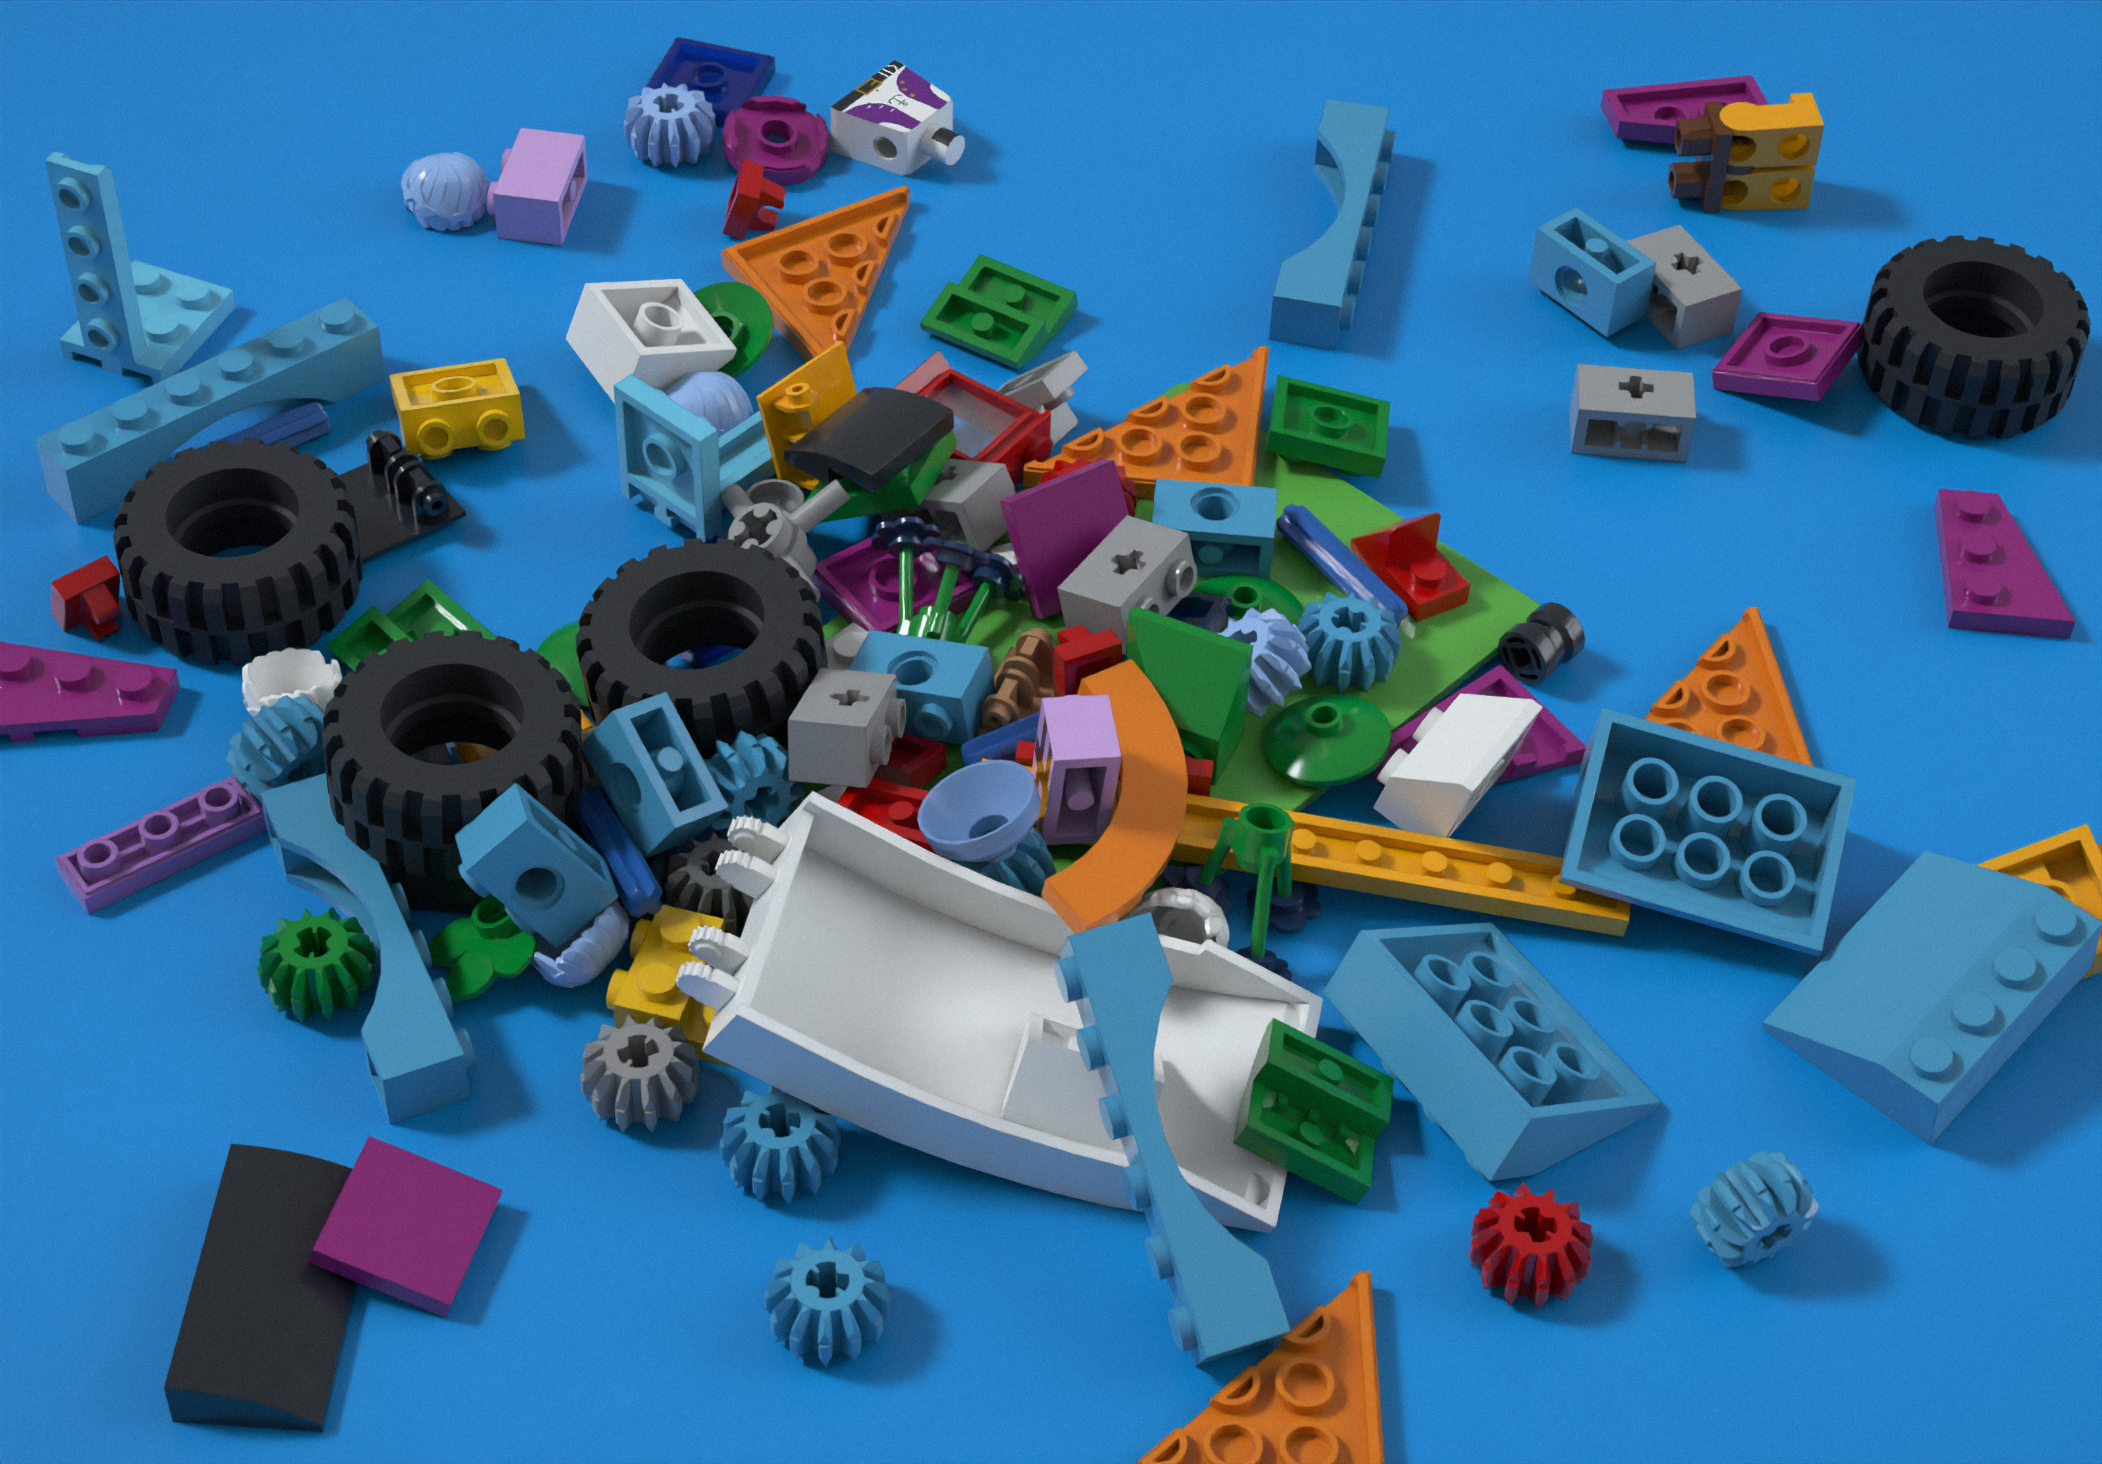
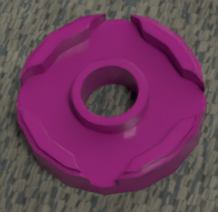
M759 96L744 101L741 109L736 110L735 113L732 110L726 116L722 147L726 160L738 172L743 159L764 165V178L780 186L792 185L814 177L826 164L830 133L825 120L818 113L815 117L812 113L806 111V104L783 96ZM772 135L781 136L787 142L773 143L766 140L765 137Z

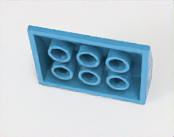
M1602 707L1587 741L1579 772L1559 883L1819 957L1823 949L1857 779Z
M1925 850L1762 1022V1030L1930 1146L2092 967L2102 930V922L2045 885Z
M1492 922L1361 930L1322 992L1341 1013L1343 1023L1368 1043L1381 1058L1383 1068L1407 1087L1423 1105V1111L1427 1118L1447 1132L1465 1153L1468 1164L1489 1181L1535 1175L1653 1114L1661 1104V1101Z

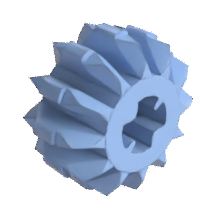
M664 82L661 88L643 87L641 96L629 98L626 120L623 121L624 136L627 138L628 147L634 149L636 159H651L653 167H658L663 163H671L676 168L678 163L682 161L692 164L697 163L699 155L710 152L711 143L713 142V131L716 129L715 113L712 112V104L705 101L703 91H688L686 84H681L676 88L668 87Z
M1251 607L1239 621L1229 617L1228 627L1218 634L1253 645L1246 713L1252 711L1261 717L1270 704L1275 703L1283 707L1284 696L1290 691L1302 689L1299 677L1306 674L1312 668L1307 655L1310 648L1305 642V636L1295 624L1291 625L1287 618L1279 614L1274 608L1260 613Z

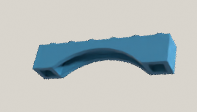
M1326 99L1318 128L1313 173L1329 191L1337 206L1338 216L1322 237L1305 250L1282 261L1273 294L1269 340L1335 350L1340 328L1351 329L1356 296L1349 294L1359 295L1365 262L1357 260H1368L1373 228L1369 227H1376L1381 195H1384L1389 163L1392 162L1397 131L1387 130L1390 108Z
M345 297L36 438L48 494L78 525L125 502V496L137 480L145 482V475L150 468L164 461L174 450L199 431L232 413L259 403L285 398H317L337 403L386 380L379 326L348 297Z
M326 773L260 792L268 837L287 882L315 893L341 910L348 918L357 917L359 924L364 929V934L369 935L370 942L374 943L375 953L381 964V975L374 1004L361 1029L368 1074L389 1124L470 1098L467 1069L477 1065L470 1037L465 1027L453 1030L448 1019L454 1017V1009L449 991L442 977L431 980L427 969L432 968L429 948L422 931L418 929L410 932L406 925V922L411 921V914L401 884L397 882L389 885L385 876L390 874V867L371 857L370 848L363 851L345 835V828L336 822L330 807Z
M1151 912L1068 936L1059 952L1061 960L1054 962L1057 984L1066 1003L1076 1002L1084 1028L1077 1029L1076 1031L1079 1051L1084 1065L1089 1072L1098 1069L1106 1093V1097L1099 1099L1101 1118L1110 1140L1121 1139L1129 1166L1121 1170L1123 1185L1132 1208L1135 1211L1144 1209L1152 1234L1151 1237L1144 1240L1145 1251L1156 1280H1167L1175 1304L1174 1308L1168 1309V1321L1179 1351L1185 1352L1190 1350L1194 1365L1198 1366L1279 1340L1291 1330L1267 1259L1237 1240L1205 1209L1182 1176L1164 1136L1155 1097L1154 1050L1161 1011L1173 978Z

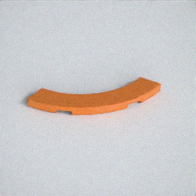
M1132 659L1083 678L1077 693L1080 696L1109 695L1122 758L1119 769L1120 780L1118 783L1117 805L1109 826L1097 843L1084 856L1066 869L1047 878L1041 896L1075 934L1117 922L1141 901L1144 892L1154 883L1158 875L1163 873L1181 831L1187 806L1188 777L1186 760L1178 730L1157 690Z

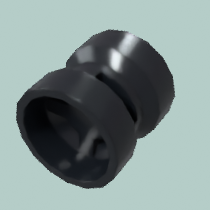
M1554 602L1544 603L1527 617L1526 623L1516 624L1503 634L1498 644L1499 656L1507 671L1515 679L1530 686L1539 685L1557 670L1558 665L1568 663L1584 649V630L1579 620L1569 609Z

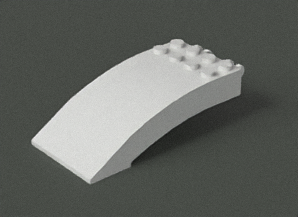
M814 791L807 796L779 828L767 822L762 823L760 819H755L753 816H737L736 820H732L727 833L728 841L732 843V846L737 847L739 851L732 849L731 851L725 850L724 853H721L715 870L720 880H724L726 884H732L733 888L754 898L741 938L730 933H724L722 929H716L714 926H698V929L693 930L688 943V947H690L689 952H692L693 956L698 957L700 961H706L708 965L702 962L692 961L689 963L686 961L685 965L681 964L675 980L677 983L676 987L681 989L680 992L686 993L687 996H693L694 1000L716 1010L702 1049L703 1052L829 1114L901 1144L956 1164L1030 1187L1104 1206L1134 1210L1127 1198L1121 1174L1122 1168L1129 1166L1126 1154L1075 1142L1001 1119L1003 1101L1030 1011L1084 1028L1076 1002L1066 1003L1064 1001L1054 970V962L1061 960L1059 952L1067 937L1075 933L1045 899L997 882L938 856ZM1158 934L1173 978L1161 1011L1154 1050L1161 1053L1163 1058L1165 1085L1158 1102V1110L1164 1136L1182 1176L1205 1209L1223 1226L1269 1233L1276 1228L1288 1170L1233 1143L1239 1110L1253 1062L1268 1024L1275 1018L1316 1038L1323 998L1210 939H1207L1201 945ZM1142 1208L1136 1211L1144 1212V1209Z

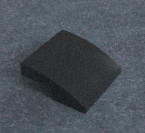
M885 387L864 388L784 451V460L827 485L843 476L875 493L954 429L953 409L924 396L904 390Z

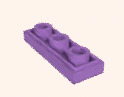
M231 776L218 783L208 785L203 790L160 810L150 812L144 817L106 835L87 841L82 846L56 857L55 862L58 874L89 915L267 831L263 810L248 791L242 787L234 776Z

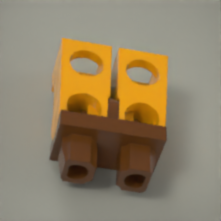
M1812 92L1790 94L1789 103L1757 106L1747 102H1736L1723 107L1722 102H1705L1703 118L1677 120L1674 139L1678 157L1696 156V161L1674 162L1669 165L1667 182L1672 198L1699 199L1703 213H1719L1720 208L1725 210L1808 209L1815 174L1814 165L1817 164L1824 123Z

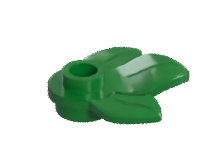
M489 894L475 906L471 916L454 920L442 929L427 945L432 965L450 967L446 986L452 1003H459L482 995L491 988L498 976L516 978L534 959L538 948V940L534 933L532 935L524 933L511 920L505 910V905L492 894Z

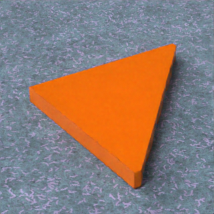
M904 185L721 250L722 266L736 282L755 288L765 297L773 313L774 326L806 363L838 341L844 342L848 354L910 205V189Z
M1260 346L1252 350L1251 358L1233 367H1230L1228 363L1190 381L1189 389L1169 399L1162 395L1127 413L1125 421L1104 432L1099 427L1063 445L1062 453L1044 462L1033 460L1025 464L1023 486H1037L1041 481L1042 473L1052 471L1056 460L1074 463L1079 454L1086 461L1094 462L1104 456L1105 459L1114 460L1115 465L1124 466L1126 477L1135 481L1137 498L1154 500L1156 478L1254 486L1269 347Z
M1748 607L1734 628L1728 634L1723 633L1698 658L1696 666L1683 680H1677L1651 706L1650 713L1645 718V720L1813 766L1758 607Z
M1359 1271L1350 1279V1285L1326 1306H1318L1281 1338V1344L1255 1367L1249 1365L1210 1399L1209 1406L1184 1428L1177 1427L1138 1460L1136 1464H1385L1371 1271Z

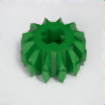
M304 907L300 920L293 922L278 918L276 934L262 937L261 957L259 958L260 966L257 967L261 987L265 988V993L269 994L270 1001L275 1005L278 1013L293 1009V1013L301 1023L313 1013H321L330 1022L334 1009L342 1007L356 1011L359 995L372 992V984L375 980L374 963L377 962L374 943L370 942L369 935L364 934V929L359 924L357 917L341 920L334 907H331L322 916H313Z

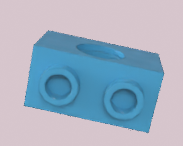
M1575 207L1537 227L1528 281L1600 333L1609 337L1646 316L1657 263Z
M1156 478L1152 523L1189 533L1198 577L1214 578L1228 574H1244L1270 579L1277 488Z
M870 630L848 668L850 671L897 675V698L905 699L907 712L904 732L934 741L963 745L965 742L974 739L982 724V705L988 696L995 694V681L989 648L983 646Z
M667 692L612 711L582 743V747L619 817L644 859L684 844L686 838L696 839L728 808Z
M517 783L513 784L486 807L480 815L455 834L462 864L459 865L458 869L470 888L482 897H487L491 893L505 905V910L511 920L524 933L532 935L537 931L556 948L561 946L618 898L606 860ZM533 868H538V869H536V870H534V871L526 872L527 870H530V869H533Z

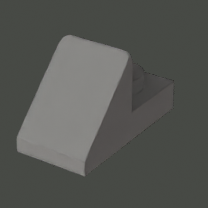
M1073 350L1006 381L996 391L1041 414L1046 410L1050 411V439H1052L1054 446L1077 425V418L1066 401L1075 394L1071 384L1085 373L1088 367L1078 352Z

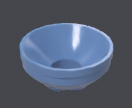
M1002 759L987 760L961 768L934 786L924 798L919 808L917 821L923 837L937 854L956 861L971 863L988 861L994 864L1007 859L1016 852L1017 845L1027 836L1040 812L1041 799L1033 775L1024 765ZM998 828V829H996V830H994V831H992V832H990V833H987V834L983 835L984 833H986V832H988V831H990V830H992V829Z

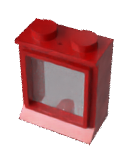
M939 350L894 387V389L924 396L953 409V432L958 445L949 459L1006 464L1014 489L1023 480L1025 464L1033 460L1044 462L1049 459L1052 453L1053 441L1050 439V411L1046 410L1041 414L953 370Z

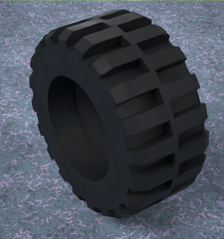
M1963 235L1948 236L1942 242H1937L1932 238L1919 242L1913 249L1907 247L1881 267L1872 285L1863 320V344L1857 351L1858 364L1863 371V376L1873 392L1880 391L1879 397L1881 401L1892 411L1899 409L1904 412L1906 420L1918 426L1921 423L1933 426L1936 433L1950 436L1951 432L1966 434V439L1982 440L1986 435H1995L1997 439L2013 437L2019 432V429L2027 433L2055 417L2064 408L2066 400L2070 397L2090 334L2091 320L2087 314L2088 308L2080 291H2075L2073 281L2063 271L2055 272L2052 262L2040 255L2036 258L2026 254L2025 248L2010 243L2009 247L1994 243L1995 239L1980 236L1977 241L1965 240Z
M244 438L243 443L228 444L225 439L209 442V448L198 451L190 447L176 453L174 461L168 464L161 461L150 468L145 475L146 481L137 480L125 496V502L117 510L114 520L115 533L113 540L130 614L139 623L141 631L151 640L158 644L163 642L165 649L183 658H186L189 654H194L196 660L200 663L218 665L220 660H232L235 666H245L248 663H252V659L258 656H265L275 650L281 652L286 648H295L297 646L306 649L319 641L321 631L331 632L346 616L345 610L349 611L360 592L359 583L363 579V565L354 505L351 495L346 491V484L335 471L329 467L327 468L326 464L307 451L301 456L292 445L277 441L275 446L265 445L261 439ZM236 546H270L259 552L244 556L223 558L210 556L221 550Z
M697 538L683 540L684 546L668 549L665 544L650 549L647 558L637 561L633 557L616 571L617 577L614 580L607 577L592 595L594 601L589 600L583 609L579 619L580 630L576 635V651L592 720L597 723V726L616 709L667 692L702 759H711L717 753L716 740L727 743L729 746L732 745L740 730L747 734H752L754 737L764 733L768 737H773L781 746L784 745L788 748V719L820 668H828L820 607L817 606L816 594L809 582L800 577L799 571L781 557L774 561L773 553L754 544H751L746 549L741 548L740 543L732 539L718 538L717 544H703L702 539ZM721 645L745 650L727 662L708 668L686 670L663 666L664 663L678 654L699 647Z
M443 630L426 632L424 639L410 642L405 637L390 643L386 653L379 655L374 651L356 665V674L349 671L334 689V697L326 705L323 716L324 731L322 736L331 810L336 822L345 828V835L363 851L370 848L371 857L391 868L399 863L405 865V871L411 875L428 878L429 872L445 873L446 880L463 879L458 869L459 865L462 864L455 834L480 815L486 807L515 783L521 786L564 824L575 815L580 803L583 775L581 710L578 699L571 693V685L560 671L555 667L550 669V662L531 648L526 652L520 651L519 644L514 640L499 635L495 640L485 639L480 631L462 630L461 636H444ZM452 742L475 743L498 751L482 760L457 765L433 764L410 757L425 748Z

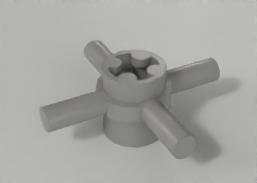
M835 479L791 514L787 511H782L772 503L754 504L740 485L732 484L727 486L721 493V500L734 517V521L729 528L728 539L739 542L741 548L748 549L751 544L767 549L773 553L774 561L779 557L787 561L799 571L800 577L809 582L818 602L820 592L811 581V577L816 569L817 558L807 543L806 533L851 499L839 482Z

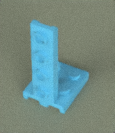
M53 152L45 160L78 315V320L59 339L63 357L74 360L79 354L101 360L103 370L122 376L128 370H133L151 376L153 385L176 374L236 308L233 290L134 260L130 265L112 169L100 164L92 166L70 159L67 154Z
M633 374L628 375L613 385L621 494L629 500L638 494L656 505L654 508L655 517L672 528L681 522L696 532L697 538H701L703 544H716L718 538H723L722 510L726 506L721 500L722 491L729 485L737 484L746 492L753 484L766 480L776 473L760 411L718 438V429L714 428L706 419L697 417L671 400L663 391L654 389Z

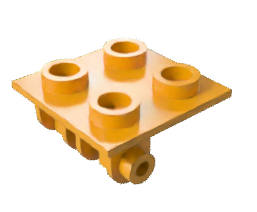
M838 341L756 396L777 477L797 485L801 490L804 488L813 490L819 480L784 460V451L857 394L843 341Z

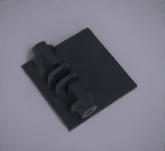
M376 430L372 432L366 440L368 463L339 475L346 484V491L352 497L362 563L466 516V511L446 491V488L432 476L427 467L419 461L414 453L406 451L405 447H402L400 438L391 431Z

